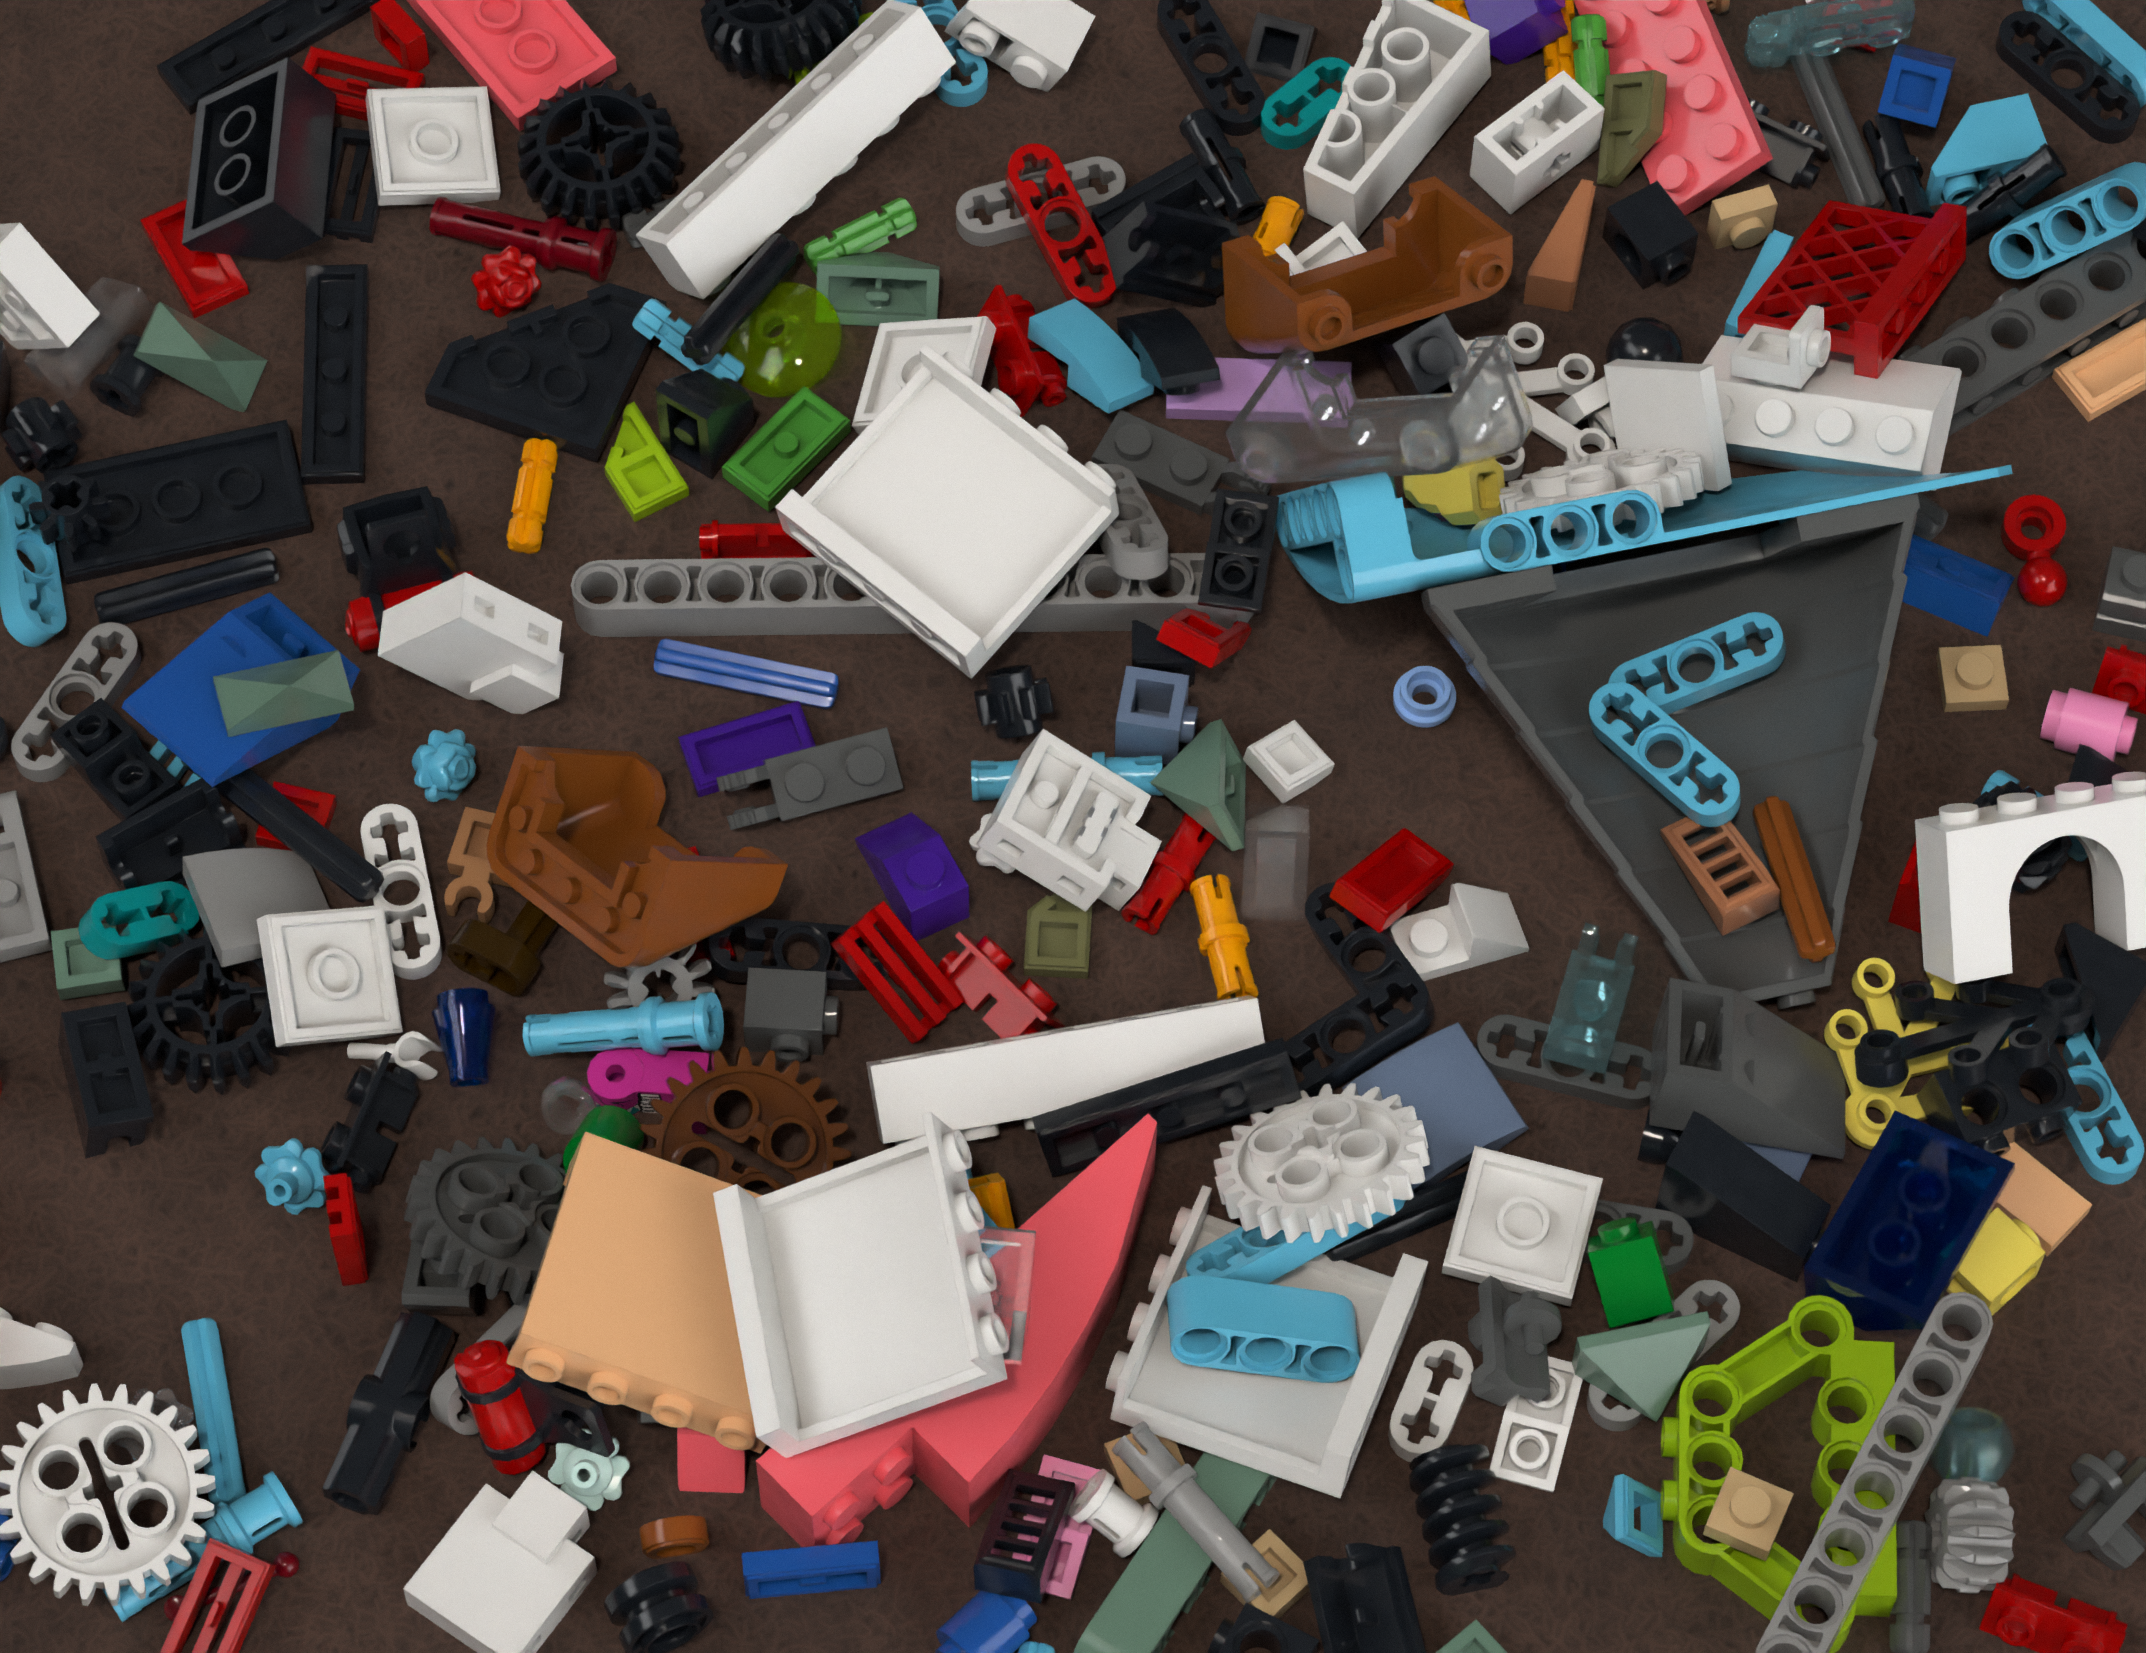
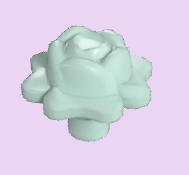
M581 1429L586 1433L592 1434L589 1429ZM611 1437L615 1451L609 1457L598 1455L568 1443H557L556 1460L548 1471V1478L552 1483L562 1484L560 1488L562 1491L591 1511L600 1509L604 1498L612 1501L619 1499L622 1495V1478L630 1468V1461L626 1456L616 1455L619 1451V1441L615 1437Z

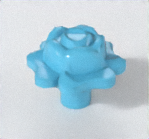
M454 729L448 733L432 730L429 734L428 745H420L413 755L412 766L416 771L414 782L418 787L425 788V798L427 801L437 802L444 798L451 801L456 800L462 789H465L475 775L476 764L474 756L476 749L474 745L465 743L466 736L462 730Z
M296 1138L289 1139L282 1146H268L263 1149L261 1157L265 1164L258 1166L255 1170V1177L265 1187L266 1200L269 1204L279 1206L284 1203L287 1212L298 1215L306 1207L320 1208L326 1202L323 1176L330 1174L322 1165V1157L318 1149L314 1147L305 1149Z

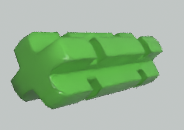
M1598 14L1580 15L1574 17L1571 21L1572 42L1578 44V49L1573 51L1575 81L1603 106L1606 75H1610L1608 49H1604L1602 42L1607 40L1606 20Z
M897 198L881 206L882 213L878 214L873 210L831 231L832 238L828 239L823 235L807 243L803 248L807 265L817 276L818 261L869 253L890 243L888 236L892 234L898 239L914 231L917 227V218L913 208L905 198Z

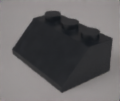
M289 57L198 100L182 245L189 250L277 260L323 238L336 94Z

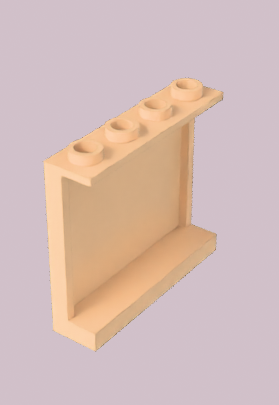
M585 1132L570 1161L563 1185L566 1187L519 1334L508 1354L506 1363L523 1369L533 1379L542 1382L557 1381L585 1391L591 1398L603 1404H622L650 1414L657 1422L665 1426L674 1428L687 1427L715 1437L720 1444L730 1449H749L761 1454L766 1444L756 1438L713 1196L714 1192L730 1187L732 1184ZM744 1189L754 1198L762 1196L755 1192Z

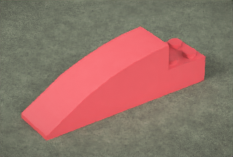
M1149 1114L1145 1115L1007 1238L1009 1242L989 1257L997 1281L996 1289L990 1292L994 1313L1003 1322L1009 1340V1350L1003 1353L1008 1379L788 1458L770 1448L756 1460L761 1507L801 1547L853 1543L864 1528L860 1521L878 1505L887 1510L897 1504L910 1490L913 1484L910 1476L913 1474L970 1528L1000 1495L1009 1469L1017 1471L1022 1469L1055 1424L1085 1374L1116 1310L1155 1173L1157 1121Z

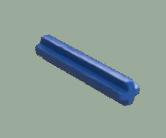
M667 638L659 642L654 656V672L661 676L787 702L799 701L802 705L826 710L833 707L839 690V677L833 672Z

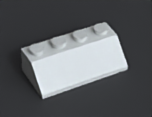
M1725 335L1720 336L1702 363L1710 364L1714 367L1728 460L1797 471L1807 470L1856 476L1940 474L1962 374L1960 368L1892 359L1879 378L1875 379L1854 375L1853 355L1830 351L1825 365L1822 368L1817 367L1801 389L1783 385L1764 386L1752 379L1731 375L1730 354L1742 338Z

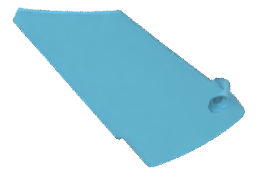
M2011 465L1984 470L1917 476H1856L1798 470L1732 478L1731 485L1719 491L1704 490V492L1696 493L1697 498L1683 500L1682 506L1667 508L1664 510V513H1660L1657 503L1648 494L1639 490H1625L1492 516L1479 521L1477 524L1452 525L1435 513H1430L1426 509L1404 508L1402 497L1397 498L1393 472L1389 470L1330 481L1277 495L1279 497L1276 529L1280 543L1293 565L1317 592L1329 600L1338 603H1356L2010 475L2013 472ZM1620 503L1628 505L1634 511L1636 520L1623 519L1620 524L1614 526L1613 513L1615 508ZM1558 515H1562L1572 522L1575 530L1572 528L1558 533L1557 528L1551 529V525Z

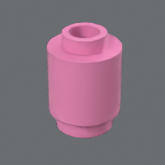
M2070 688L2068 693L2053 690L2045 712L2040 739L2054 742V749L2073 754L2077 753L2079 744L2093 748L2114 762L2117 752L2129 755L2138 718L2127 716L2128 702Z

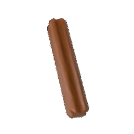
M1777 796L1766 797L1764 802L1754 806L1753 818L1773 879L1780 889V900L1798 954L1801 958L1809 959L1811 963H1818L1825 956L1834 953L1836 948L1835 939L1790 805L1785 800H1779Z

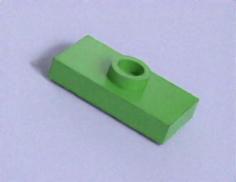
M803 386L722 466L723 478L766 511L770 512L791 489L851 432L850 420L807 387Z

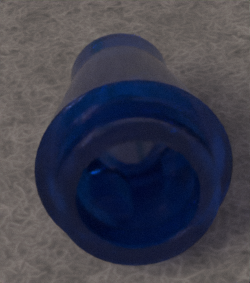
M459 988L438 994L436 997L437 1008L431 1012L449 1071L450 1086L466 1087L487 1084L489 1082L488 1065L496 1007L489 1003L488 991L479 988Z

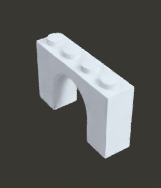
M2145 772L2119 773L2112 776V784L2097 787L2085 782L2064 783L2055 786V794L2037 798L2035 794L2031 793L2004 794L1997 797V805L1978 808V805L1971 803L1948 804L1939 808L1938 816L1915 820L1924 971L1953 984L2013 973L2009 899L2015 876L2024 861L2038 847L2055 838L2074 835L2079 840L2090 861L2095 933L2127 951L2146 948Z

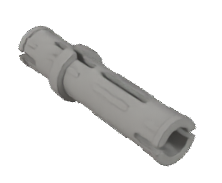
M1143 1421L1130 1430L1133 1434L1132 1438L1147 1454L1142 1455L1125 1435L1115 1444L1112 1449L1113 1453L1119 1456L1152 1492L1149 1496L1152 1504L1158 1510L1165 1507L1242 1594V1598L1246 1603L1253 1601L1262 1593L1259 1590L1260 1587L1247 1574L1245 1569H1250L1266 1588L1278 1578L1280 1573L1265 1560L1208 1494L1195 1482L1198 1476L1197 1472L1188 1463L1181 1466L1152 1433L1146 1422Z

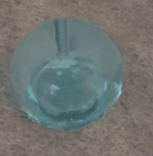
M1960 1407L1953 1411L1931 1454L1933 1467L1942 1479H1958L1962 1476L1979 1477L1981 1481L1997 1482L2009 1470L2015 1448L2010 1428L2001 1416L1984 1408Z

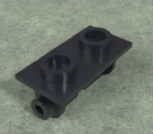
M1747 97L1773 157L1772 160L1761 166L1759 171L1796 190L1800 185L1811 189L1821 170L1820 167L1813 164L1815 158L1818 157L1826 162L1830 159L1827 145L1821 143L1824 137L1823 134L1796 120H1791L1788 127L1767 117L1770 110L1766 106Z
M387 1051L369 1068L362 1064L358 1067L344 1095V1100L352 1103L344 1124L335 1121L320 1148L321 1157L328 1160L324 1169L330 1175L337 1172L347 1173V1177H351L354 1191L362 1194H367L372 1184H380L384 1170L397 1143L375 1132L377 1125L399 1134L419 1094V1090L415 1086L418 1077L413 1072L400 1067L394 1068L392 1073L385 1070L392 1055Z

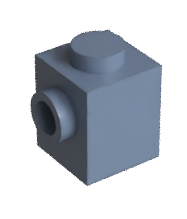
M1126 666L1116 717L1115 757L1162 755V764L1168 765L1180 753L1181 743L1189 744L1194 739L1199 707L1188 705L1189 675Z

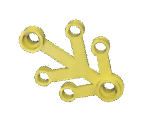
M1868 958L1859 965L1852 977V988L1856 995L1864 1000L1874 1030H1890L1901 1038L1938 1026V1021L1926 1019L1910 1021L1904 1031L1890 994V989L1895 982V973L1891 965L1880 958ZM1866 972L1877 974L1883 982V987L1875 988L1866 983L1863 974ZM1926 972L1927 977L1931 981L1930 985L1934 988V998L1951 1000L1956 992L1955 984ZM1839 1010L1827 1023L1824 1029V1038L1828 1046L1837 1053L1851 1093L1845 1101V1133L1854 1143L1870 1150L1888 1148L1899 1140L1904 1133L1906 1124L1927 1119L1917 1098L1918 1094L1900 1097L1910 1077L1948 1069V1053L1954 1047L1909 1059L1907 1078L1895 1086L1885 1088L1870 1087L1862 1084L1857 1079L1854 1055L1855 1048L1860 1044L1861 1037L1868 1031L1867 1023L1863 1016L1854 1010ZM1842 1023L1849 1025L1853 1028L1856 1038L1845 1039L1841 1037L1836 1030V1025ZM2009 1036L1999 1050L2009 1047ZM1961 1106L1965 1116L1971 1114L1975 1109L1971 1106ZM1875 1107L1881 1110L1885 1116V1123L1877 1124L1872 1122L1866 1115V1108Z

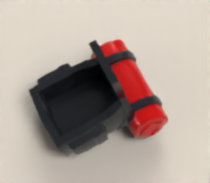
M428 486L385 494L343 507L342 521L337 524L341 557L347 572L358 575L360 581V597L349 601L348 609L345 613V627L348 637L352 638L354 645L358 647L360 652L379 648L384 610L465 572L479 579L472 570L458 572L457 566L450 554V551L456 546L454 526L450 521L442 499L432 496Z
M496 1340L477 1342L467 1347L464 1352L458 1353L454 1358L455 1378L461 1395L467 1400L479 1430L478 1435L484 1453L490 1457L494 1468L501 1474L516 1475L528 1471L545 1455L547 1451L545 1443H568L604 1457H609L615 1451L614 1443L602 1414V1410L608 1404L598 1402L591 1398L587 1392L557 1381L542 1382L533 1379L523 1369L507 1364L509 1350L502 1342ZM587 1423L592 1434L586 1433L580 1428Z

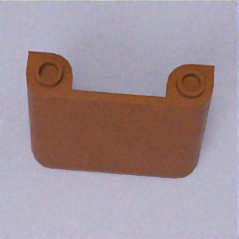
M1436 176L1409 184V195L1413 198V201L1408 211L1399 220L1394 216L1383 219V247L1290 276L1289 263L1277 253L1265 256L1261 244L1250 235L1223 242L1225 321L1228 334L1246 351L1255 354L1319 352L1486 299L1496 294L1506 284L1511 275L1513 265L1512 234Z
M518 746L486 845L490 867L500 879L607 962L619 968L649 966L765 910L774 902L788 864L770 850L761 846L744 847L734 857L697 856L657 826L666 799V788L657 768L635 751Z

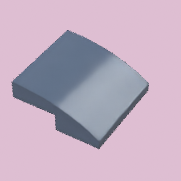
M1458 1022L1404 1048L1350 1082L1356 1083L1359 1096L1364 1095L1375 1086L1380 1087L1383 1100L1395 1094L1399 1095L1402 1107L1413 1106L1417 1120H1422L1429 1147L1427 1150L1430 1165L1423 1167L1424 1183L1411 1184L1413 1193L1438 1183L1469 1160L1471 1161L1474 1146L1498 1151L1529 1129L1503 1087L1478 1052L1476 1046ZM1350 1083L1342 1087V1089L1344 1090Z

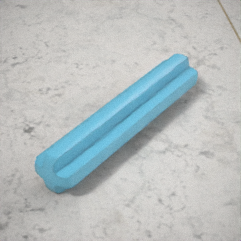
M201 1318L184 1323L181 1333L200 1448L208 1449L210 1455V1462L204 1466V1473L215 1476L216 1489L208 1492L210 1503L214 1505L221 1501L229 1505L244 1496L246 1490L219 1329L214 1319Z

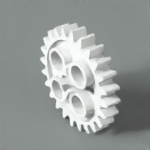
M1641 448L1630 453L1628 449H1610L1589 454L1583 457L1581 461L1568 460L1564 461L1563 466L1543 467L1537 472L1522 475V480L1508 482L1509 487L1501 488L1499 499L1502 514L1625 490H1639L1648 494L1657 503L1660 513H1664V510L1667 508L1682 506L1683 500L1697 498L1696 493L1704 492L1705 482L1700 456H1696L1694 451L1684 453L1683 449H1676L1666 452L1665 448H1659L1645 452V449ZM1620 503L1615 508L1613 513L1614 526L1620 524L1623 519L1636 520L1634 511L1628 505ZM1558 515L1551 525V529L1557 528L1558 533L1572 528L1575 530L1572 522L1562 515Z
M1350 1083L1341 1094H1333L1330 1084H1324L1319 1095L1315 1097H1309L1307 1092L1303 1090L1300 1091L1302 1098L1297 1099L1296 1102L1273 1107L1274 1111L1269 1114L1263 1112L1250 1114L1252 1126L1234 1125L1231 1128L1234 1141L1221 1142L1219 1147L1222 1158L1214 1160L1217 1174L1215 1181L1221 1203L1226 1205L1229 1218H1240L1244 1231L1260 1226L1262 1238L1266 1240L1277 1234L1280 1230H1284L1287 1243H1293L1302 1232H1310L1313 1242L1318 1243L1323 1238L1325 1230L1334 1229L1341 1238H1344L1348 1235V1225L1354 1222H1358L1368 1229L1373 1227L1371 1217L1373 1213L1380 1212L1393 1216L1396 1213L1393 1199L1411 1200L1414 1197L1411 1184L1424 1183L1423 1167L1430 1165L1427 1150L1429 1147L1422 1120H1417L1415 1108L1413 1106L1402 1107L1400 1096L1397 1094L1383 1100L1380 1087L1376 1086L1368 1090L1364 1095L1359 1096L1356 1083Z
M97 1383L91 1384L88 1403L80 1405L75 1396L69 1390L63 1391L64 1411L56 1414L49 1406L40 1403L37 1406L43 1424L38 1429L24 1422H19L16 1425L20 1437L25 1442L24 1447L3 1445L1 1449L3 1458L14 1466V1470L0 1471V1488L10 1491V1494L0 1496V1514L13 1515V1518L0 1525V1539L13 1540L21 1538V1541L10 1553L12 1562L16 1565L34 1558L36 1561L29 1573L30 1581L33 1584H37L48 1575L53 1574L55 1576L53 1591L55 1597L59 1599L69 1590L72 1584L79 1586L82 1605L85 1606L90 1604L96 1588L106 1590L111 1606L118 1605L122 1586L130 1585L140 1600L145 1599V1578L152 1575L166 1587L169 1586L171 1580L166 1564L170 1560L188 1568L192 1564L191 1556L183 1546L184 1542L205 1544L207 1540L206 1531L196 1524L194 1519L214 1517L215 1514L214 1504L198 1498V1495L216 1489L215 1476L195 1473V1471L210 1462L208 1449L188 1451L187 1448L197 1437V1429L194 1425H190L174 1431L173 1427L178 1418L177 1407L172 1405L156 1416L153 1414L154 1395L150 1391L144 1394L135 1406L129 1404L126 1384L119 1385L112 1401H103ZM119 1438H134L143 1445V1454L132 1464H115L106 1456L108 1447ZM87 1439L92 1442L107 1487L111 1491L116 1490L114 1492L116 1510L130 1542L129 1547L125 1550L117 1548L101 1502L98 1498L92 1499L95 1497L91 1474L79 1448L82 1440ZM64 1461L77 1467L79 1470L78 1478L73 1485L66 1489H51L41 1481L43 1472L55 1462ZM147 1499L158 1500L168 1510L164 1520L155 1527L150 1528L139 1527L129 1518L135 1504ZM79 1524L94 1525L103 1533L101 1542L89 1552L80 1553L72 1551L64 1543L70 1529Z

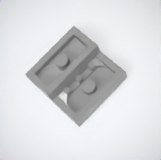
M242 848L204 852L183 857V876L221 967L262 958L257 925L258 918L268 914L330 910L312 866L293 851L271 848Z

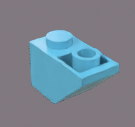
M2028 93L1979 103L1969 107L1931 167L1925 191L1930 206L1943 203L1961 205L1988 186L1987 178L1995 172L2006 173L2040 149L2041 145L2047 144Z

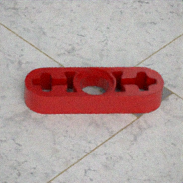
M1031 143L1021 146L1012 154L1005 174L1006 186L1067 300L1075 298L1089 309L1103 306L1114 295L1116 285L1105 244L1058 155L1051 148L1043 144ZM1028 161L1035 168L1045 166L1048 169L1043 179V187L1049 198L1057 191H1060L1063 195L1049 199L1038 210H1035L1033 205L1039 204L1042 194L1033 180L1022 182L1019 178L1022 176L1025 168L1024 162ZM1055 212L1069 213L1078 222L1079 234L1067 242L1056 241L1046 232V218ZM1086 243L1090 245L1091 249L1084 251L1082 260L1091 274L1100 271L1104 274L1099 285L1100 292L1096 293L1093 292L1089 285L1081 288L1076 285L1081 275V267L1075 256L1071 257L1066 263L1060 258L1077 253Z

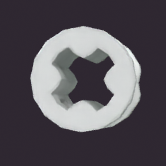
M1102 1469L1089 1479L1075 1497L1068 1515L1078 1523L1087 1522L1113 1543L1112 1549L1115 1554L1125 1558L1149 1534L1157 1520L1159 1511L1151 1503H1146L1142 1506L1114 1484V1476L1105 1469Z

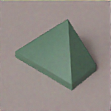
M869 252L818 261L815 323L879 326L880 323L938 319L940 267L890 252Z
M162 302L155 306L133 355L226 407L240 412L246 411L268 361Z
M339 650L213 676V683L228 737L354 710V702Z
M1222 719L1210 722L1150 783L1231 851L1244 848L1246 763Z
M1708 1311L1577 1337L1572 1358L1574 1373L1657 1422L1705 1347L1711 1325Z

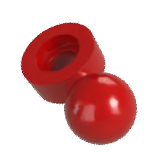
M2035 494L2022 496L2009 505L2001 525V538L2011 554L2026 560V564L2021 568L2017 579L2018 590L2021 596L2032 605L2045 607L2058 602L2065 594L2068 585L2065 569L2059 562L2051 558L2061 545L2066 530V518L2056 502L2048 497ZM2035 526L2040 529L2043 536L2038 539L2027 538L2022 533L2021 528Z

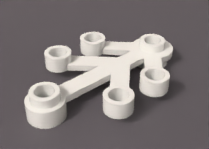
M1520 322L1510 328L1507 336L1465 341L1456 333L1503 418L1501 422L1485 432L1489 447L1487 457L1495 459L1499 455H1509L1516 461L1511 465L1500 464L1504 470L1505 481L1514 480L1521 474L1525 458L1523 447L1513 440L1508 416L1565 451V461H1581L1583 457L1589 455L1581 448L1586 444H1594L1602 451L1616 449L1614 441L1604 431L1598 428L1579 430L1528 398L1529 396L1562 392L1571 396L1592 384L1595 368L1593 362L1587 356L1573 353L1563 357L1558 367L1492 375L1478 365L1509 359L1518 364H1531L1537 361L1543 350L1544 334L1542 330L1533 323ZM1525 338L1531 340L1535 345L1530 348H1522L1515 341ZM1570 370H1578L1585 377L1574 380L1565 373ZM1469 440L1468 442H1466L1465 444L1461 445L1456 449L1465 447L1469 444L1471 440Z

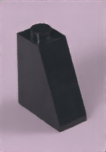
M1693 1111L1665 1165L1655 1209L1671 1211L1680 1215L1688 1222L1693 1234L1796 1283L1806 1264L1816 1269L1819 1268L1834 1236L1833 1232L1825 1229L1831 1208L1829 1203L1712 1120Z

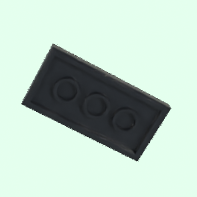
M287 419L61 467L43 473L45 482H49L51 479L62 475L65 469H69L71 475L77 476L83 481L94 476L98 483L99 496L107 498L111 511L110 517L97 519L102 536L100 540L90 539L88 542L77 546L74 552H71L67 545L57 541L67 585L312 533Z

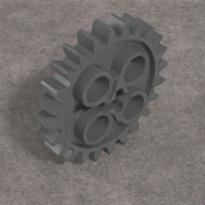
M485 1137L478 1138L475 1150H472L460 1140L454 1142L451 1153L440 1148L435 1149L431 1162L421 1161L417 1175H413L405 1200L408 1204L404 1214V1221L412 1223L408 1235L410 1240L424 1242L420 1254L422 1258H442L438 1271L439 1274L448 1275L456 1271L463 1274L461 1288L466 1290L478 1282L486 1285L487 1299L493 1300L499 1291L503 1290L509 1292L511 1300L515 1305H520L524 1294L532 1293L566 1187L563 1185L566 1176L565 1169L560 1167L563 1155L557 1153L547 1160L540 1158L538 1146L534 1143L528 1146L525 1153L516 1151L515 1145L510 1138L504 1139L501 1149L493 1148Z

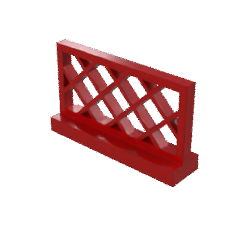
M1829 200L1738 316V333L1746 335L1753 324L1791 331L1807 310V306L1829 302L1832 306L1824 307V330H1828L1831 334L1830 351L1853 355L1854 375L1878 379L1966 260L1967 207L1943 203L1930 219ZM1835 224H1842L1855 228L1837 232L1833 227ZM1900 236L1912 237L1911 239L1898 242L1892 240V238ZM1874 243L1877 246L1855 252L1852 249L1853 247ZM1831 252L1837 255L1816 261L1812 259L1814 256ZM1892 263L1894 266L1873 272L1869 269L1870 267ZM1848 272H1852V274L1854 275L1851 277L1831 281V279L1829 278L1831 276H1836ZM1810 281L1814 284L1813 286L1791 290L1788 287ZM1867 292L1872 295L1871 297L1849 301L1846 298ZM1789 311L1791 314L1781 318L1768 316ZM1844 322L1850 326L1848 331L1827 328V326Z

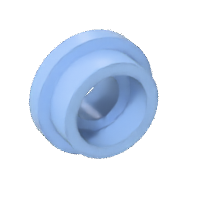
M1415 667L1403 674L1395 684L1393 692L1394 708L1405 722L1413 726L1428 728L1440 725L1454 711L1456 703L1455 687L1452 681L1435 667ZM1419 692H1428L1435 697L1436 702L1429 705L1419 704L1413 700V696Z

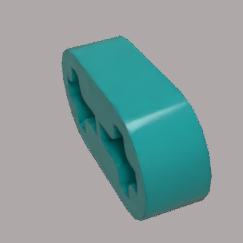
M1320 58L1312 62L1269 96L1260 115V130L1266 142L1279 149H1297L1320 133L1330 109H1335L1343 92L1342 83L1351 65L1340 58ZM1320 80L1328 84L1334 83L1336 80L1341 82L1339 93L1330 88L1315 98L1319 93ZM1300 110L1297 127L1290 123H1285L1280 127L1276 125L1277 114L1289 118Z
M172 881L157 882L108 893L97 898L80 919L78 931L82 943L95 956L106 960L121 959L155 951L158 941L171 947L180 943L178 935L181 928L190 932L199 920V912L190 891L186 887ZM160 906L164 913H174L177 920L174 922L170 915L153 918L150 916ZM105 918L110 926L128 923V925L119 935L115 928H104L101 921Z

